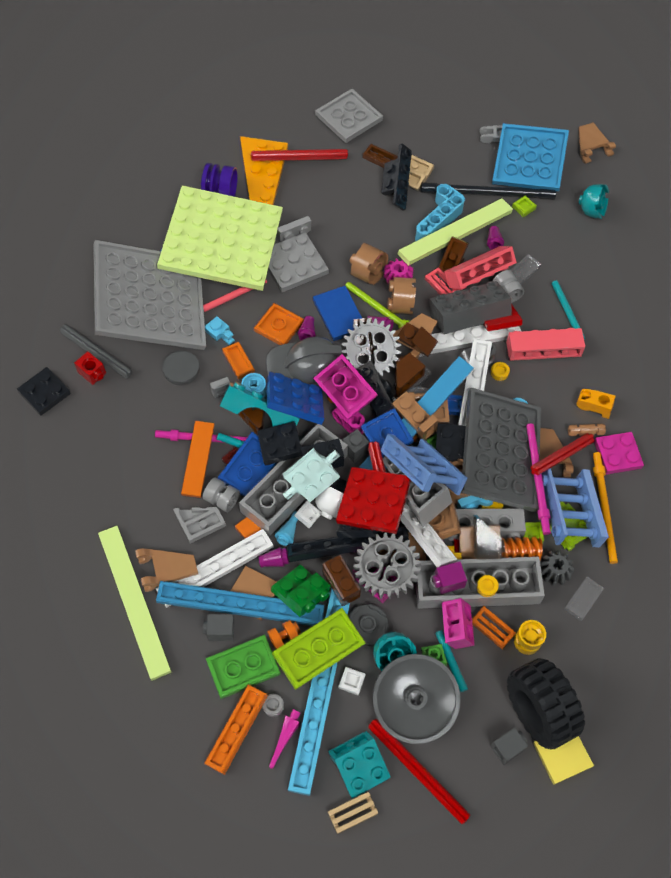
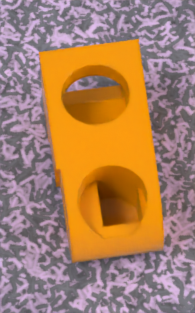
M582 389L576 404L582 410L600 413L603 418L609 419L615 395L596 390Z

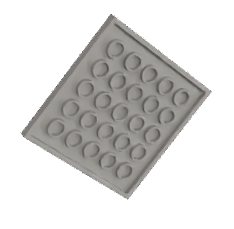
M95 240L93 244L95 335L204 350L206 347L201 278L157 269L161 251Z

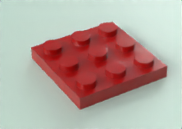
M352 467L337 514V524L397 534L411 480L406 475Z

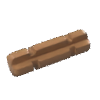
M583 424L578 427L577 425H569L568 427L569 436H577V434L583 436L587 433L604 435L606 432L605 424H597V426L595 424Z

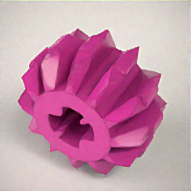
M396 258L395 262L390 260L388 265L384 267L383 276L387 284H389V280H393V277L413 278V268L411 265L408 266L403 260L398 261Z

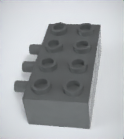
M490 281L487 284L476 285L468 289L456 290L453 293L430 298L431 317L438 321L437 326L444 335L485 324V321L512 315L511 297L497 281Z

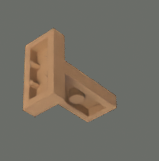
M407 391L392 403L397 412L418 433L419 439L426 440L437 431L438 419L434 415L430 416Z

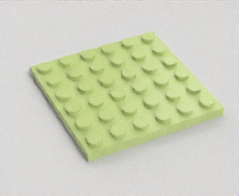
M182 186L158 260L157 269L263 291L283 207Z

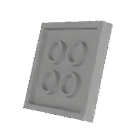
M353 89L315 110V115L345 143L383 121V115Z
M306 232L274 244L268 270L281 293L329 274L328 267Z

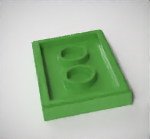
M265 635L206 658L221 699L245 690L248 684L254 686L281 675Z

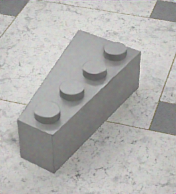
M386 456L383 458L387 473L405 475ZM412 481L410 482L405 501L422 527L426 526L453 503L449 488L444 484L433 483L430 491L425 492Z

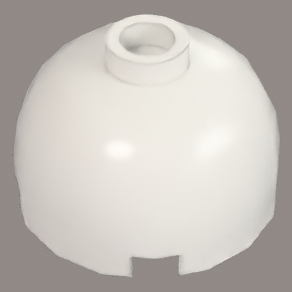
M328 487L315 498V503L322 511V516L329 520L332 517L337 518L343 493Z

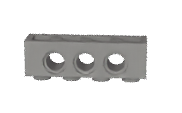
M456 509L459 524L464 523L467 526H477L480 523L486 525L506 524L507 528L500 526V538H512L514 541L516 537L523 538L526 532L524 509ZM459 534L453 535L445 539H449L450 541H454V539L459 540Z

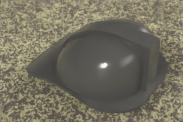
M309 337L299 342L279 345L273 348L266 357L267 375L269 372L280 373L285 377L299 379L303 383L319 386L313 378L342 354L341 345H334L329 339L323 337Z

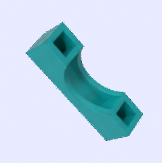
M230 382L220 403V407L235 414L250 407L260 408L270 416L272 427L295 421L297 426L300 420L298 417L267 408V399L263 398V394L255 390L250 392L245 389L246 387L238 382H235V384Z

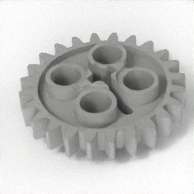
M367 318L366 324H364L360 320V326L358 327L353 324L354 331L348 329L347 331L350 336L343 337L347 340V343H342V346L346 347L342 353L347 354L346 359L350 361L355 369L364 365L358 361L360 354H366L368 362L371 361L370 351L366 350L369 347L368 332H371L372 346L376 347V350L373 351L374 366L382 377L383 370L389 373V366L395 368L393 361L398 360L395 355L401 354L400 351L396 350L397 347L401 346V344L396 343L399 336L394 337L393 334L396 330L390 332L389 328L391 325L389 324L384 327V321L377 324V319L375 318L373 323H370L369 318ZM381 333L384 336V342L377 343L374 339L375 334ZM357 336H364L366 343L358 345L356 343ZM380 351L386 354L384 362L377 360L376 355Z
M385 532L383 538L376 534L375 541L369 537V544L362 543L364 550L357 549L359 556L354 557L355 562L358 563L354 565V570L357 571L355 577L360 578L358 581L359 585L365 584V592L372 589V596L378 592L380 599H382L384 594H387L388 599H391L393 593L399 598V591L407 594L406 587L413 589L412 581L418 582L416 575L421 574V569L417 568L421 566V561L418 560L420 554L414 553L416 546L409 547L410 540L403 542L402 535L398 539H395V534L388 538ZM380 550L388 551L386 555L378 554ZM396 550L397 552L391 558L392 552ZM400 558L406 560L404 564H398L396 561ZM372 567L379 569L376 573L368 571ZM383 575L384 577L382 578V580L378 581V579ZM389 576H395L398 578L394 582H390L387 580Z

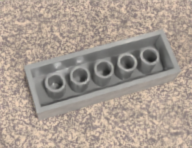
M317 424L300 441V444L303 447L338 439V437L324 426ZM340 439L345 459L348 455V445ZM301 456L279 462L239 502L240 512L258 527L264 529L269 536L306 499L298 493L289 500L283 495L284 492L292 487L284 478L283 473L300 460Z
M539 557L457 560V562H461L467 578L465 588L444 594L440 593L439 588H436L433 582V576L437 568L432 561H421V566L417 567L421 569V574L416 575L418 582L415 583L417 609L442 608V602L462 598L471 607L540 604L545 596ZM484 575H491L498 581V590L492 597H484L477 591L478 580Z

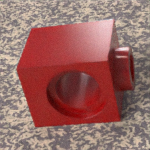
M88 351L74 362L77 372L92 385L102 380L106 374L103 363Z

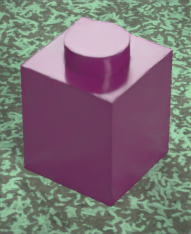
M460 561L436 568L433 582L435 587L439 588L441 594L465 588L467 578Z

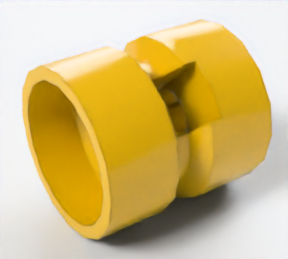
M528 620L522 623L514 637V644L517 650L525 655L535 654L546 639L545 627L536 620Z

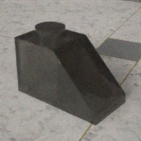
M473 515L474 556L476 559H502V552H505L504 540L478 515Z

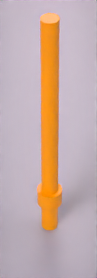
M595 452L593 453L595 466L593 467V472L597 479L601 511L609 536L606 540L610 564H616L618 559L604 478L606 475L605 466L602 465L601 453Z

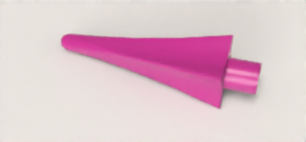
M292 710L290 717L285 716L278 744L269 764L271 769L274 768L283 749L300 725L297 720L301 713L296 710Z

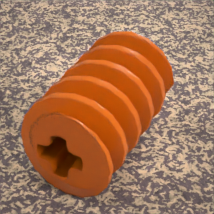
M516 537L514 541L512 538H507L506 542L504 538H500L501 557H539L541 561L543 553L541 537L538 540L536 537H532L530 540L528 537H524L522 541L520 537Z

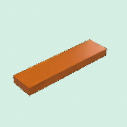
M195 421L181 492L182 496L202 497L215 427L214 423Z
M248 684L207 757L205 765L223 775L226 774L268 697L265 692Z

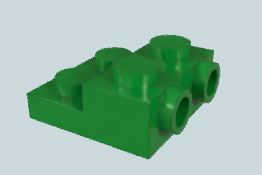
M300 564L272 585L271 592L301 617L306 612L310 613L320 601L324 602L329 597L331 585L319 574L315 573L312 575Z

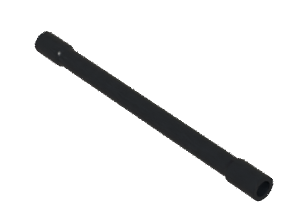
M422 182L421 193H436L437 187L440 184ZM449 185L461 194L527 196L540 199L556 198V190Z

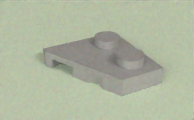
M193 507L192 510L173 509L190 544L226 527V523L217 507H207L205 509Z

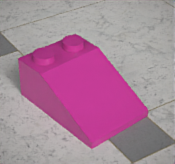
M343 354L313 378L348 420L378 396Z

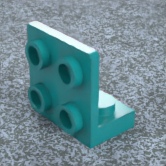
M367 731L328 751L341 774L351 798H355L390 778L375 739Z

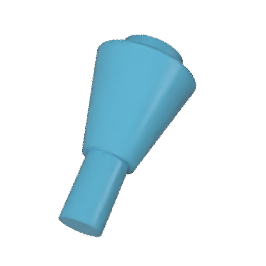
M296 511L292 513L289 521L275 534L277 542L283 546L293 544L296 523L298 521L294 516Z

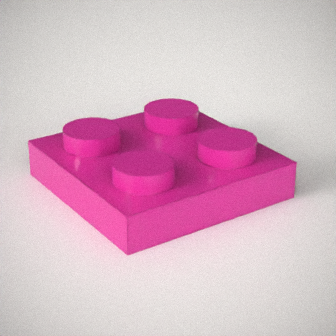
M632 432L595 438L594 443L597 452L601 453L602 465L605 466L606 475L643 468L644 464Z

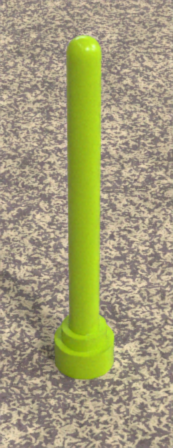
M351 282L345 284L346 288L384 316L390 317L398 325L399 329L406 322H410V320H402L394 313H391L390 310Z

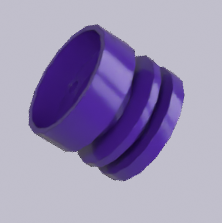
M206 163L201 178V190L235 197L238 182L237 168L225 165L222 171H220L219 164H215L213 167L212 163Z

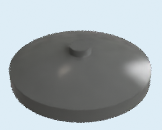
M408 654L394 659L380 672L373 689V706L380 724L390 735L406 743L423 744L440 738L451 728L460 708V691L454 675L443 663L427 655Z

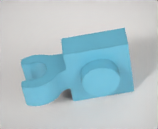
M216 316L205 325V332L216 341L222 338L228 345L235 341L232 338L234 334L230 331L229 326Z
M468 496L457 501V509H477L478 505L489 507L493 504V501Z

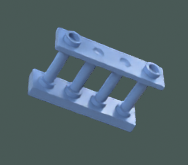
M387 434L380 451L422 491L429 492L433 483L445 484L456 495H460L467 477L426 440L420 439L417 447L407 446L394 434Z
M551 468L543 472L544 492L547 509L550 510L551 518L549 520L555 544L560 545L567 536L589 537L592 547L600 548L609 536L590 470L582 469L576 478L553 477ZM555 485L575 486L578 495L557 493ZM560 502L579 503L582 511L562 510ZM564 518L584 520L587 529L568 528Z

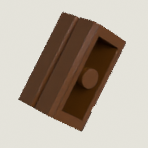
M341 555L322 564V572L331 585L341 606H345L360 598L361 589L357 582H355Z

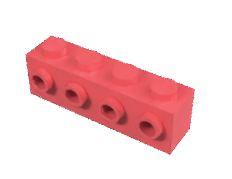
M499 246L448 269L444 273L449 288L463 290L468 285L478 283L485 277H491L498 271L506 270L517 262L512 246Z
M582 328L509 332L506 341L509 361L581 357L585 349Z

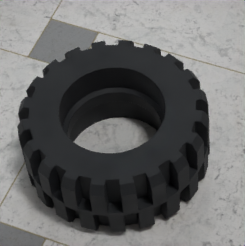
M537 658L509 674L507 691L509 692V698L512 701L514 711L517 713L520 722L523 723L525 730L530 733L534 741H537L541 747L556 749L582 734L585 726V716L581 709V702L578 700L577 694L571 687L569 680L565 678L559 668H556L553 662Z

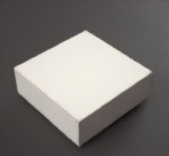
M306 501L294 516L310 528L322 512L309 501Z
M345 667L338 688L359 696L366 674Z

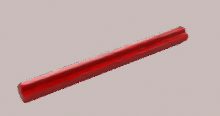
M347 149L251 151L252 161L348 158Z
M374 719L368 728L461 824H464L469 819L470 814L395 737L382 727L378 719Z

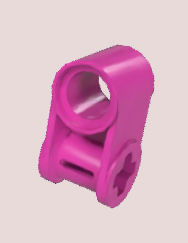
M338 407L332 411L333 418L349 434L358 429L363 435L361 426L365 424V418L360 412L348 420Z

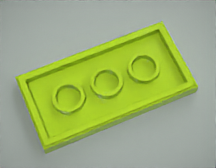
M343 608L279 647L272 654L296 690L363 646L365 641Z

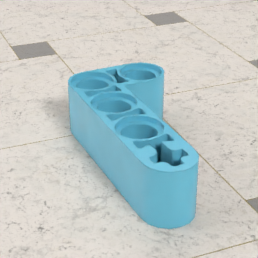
M447 184L438 185L435 197L438 207L417 225L415 240L418 241L452 223L463 212L465 197Z

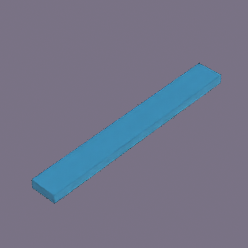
M459 356L417 403L430 416L433 415L474 370V367ZM403 418L402 421L413 438L417 432ZM370 455L359 468L373 470Z
M160 581L156 603L282 622L291 620L292 623L296 622L297 624L314 626L323 620L325 606L316 604L310 613L306 612L299 617L279 598Z

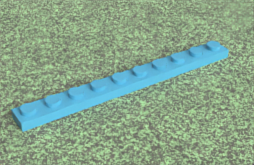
M331 590L325 618L343 608L348 616L350 603L341 606L335 593ZM338 662L314 677L311 681L288 787L289 792L310 796Z

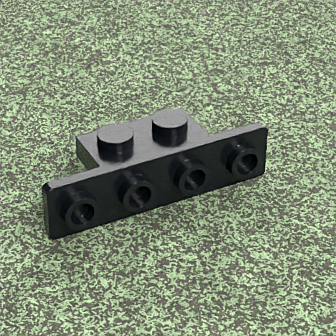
M403 143L399 144L398 159L384 164L381 191L385 196L394 193L393 205L402 211L406 210L412 150Z
M372 361L357 368L356 370L378 394L371 401L377 417L394 408L392 403L398 398L392 394L391 390L393 388L388 380L385 381L379 376Z

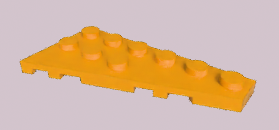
M240 136L249 200L274 205L285 160L252 161L251 151L288 150V143Z

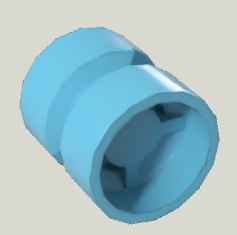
M250 373L242 379L241 384L246 387V390L250 392L255 390L263 394V398L267 399L266 380L262 375Z

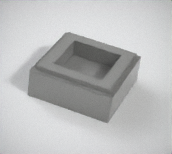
M228 377L210 383L214 398L225 394L230 384Z

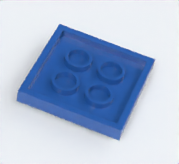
M269 372L267 376V408L322 425L324 421L322 388L314 384L303 383L299 379L285 377L280 373Z

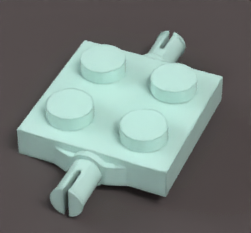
M314 448L311 449L283 473L284 478L292 486L283 493L284 497L289 500L298 493L303 495L309 502L314 500L340 478L339 473L331 464L340 457L339 453L334 450L325 457L320 455Z

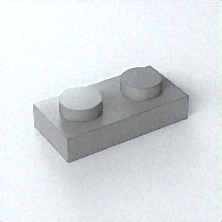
M309 216L278 227L277 238L279 242L305 232H310L311 219Z

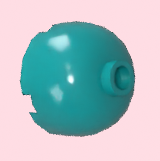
M606 184L591 185L585 189L583 195H580L579 205H581L582 211L588 217L602 219L601 215L605 216L609 198L605 197V193H609Z
M389 632L382 635L375 643L373 650L375 663L381 671L398 657L417 654L416 646L410 638L400 632Z

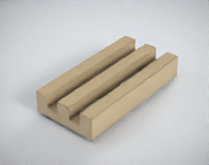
M369 792L328 811L337 834L378 815ZM367 800L368 803L335 818V814ZM368 808L371 809V812L339 827V822Z

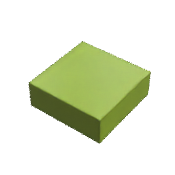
M523 196L512 205V208L523 218L536 210L537 207L527 196Z
M525 522L526 532L523 538L528 537L530 540L532 537H536L538 540L541 537L543 543L544 535L541 522Z

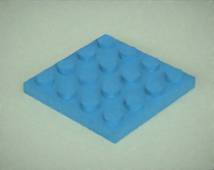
M503 123L492 184L531 189H549L559 192L569 130Z

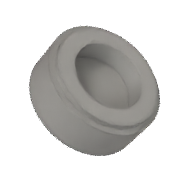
M277 694L268 695L262 706L263 711L269 717L279 716L284 710L283 699Z

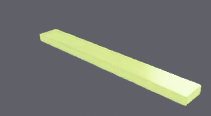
M501 198L398 250V255L409 266L448 246L452 236L462 239L511 214L513 208Z
M118 526L99 532L101 543L151 681L172 673Z

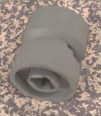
M511 270L502 271L494 277L493 281H497L511 297V303L520 299L524 294L523 287Z
M214 477L204 490L203 500L213 505L217 503L219 509L228 513L235 506L240 490L231 485L226 486L224 481Z

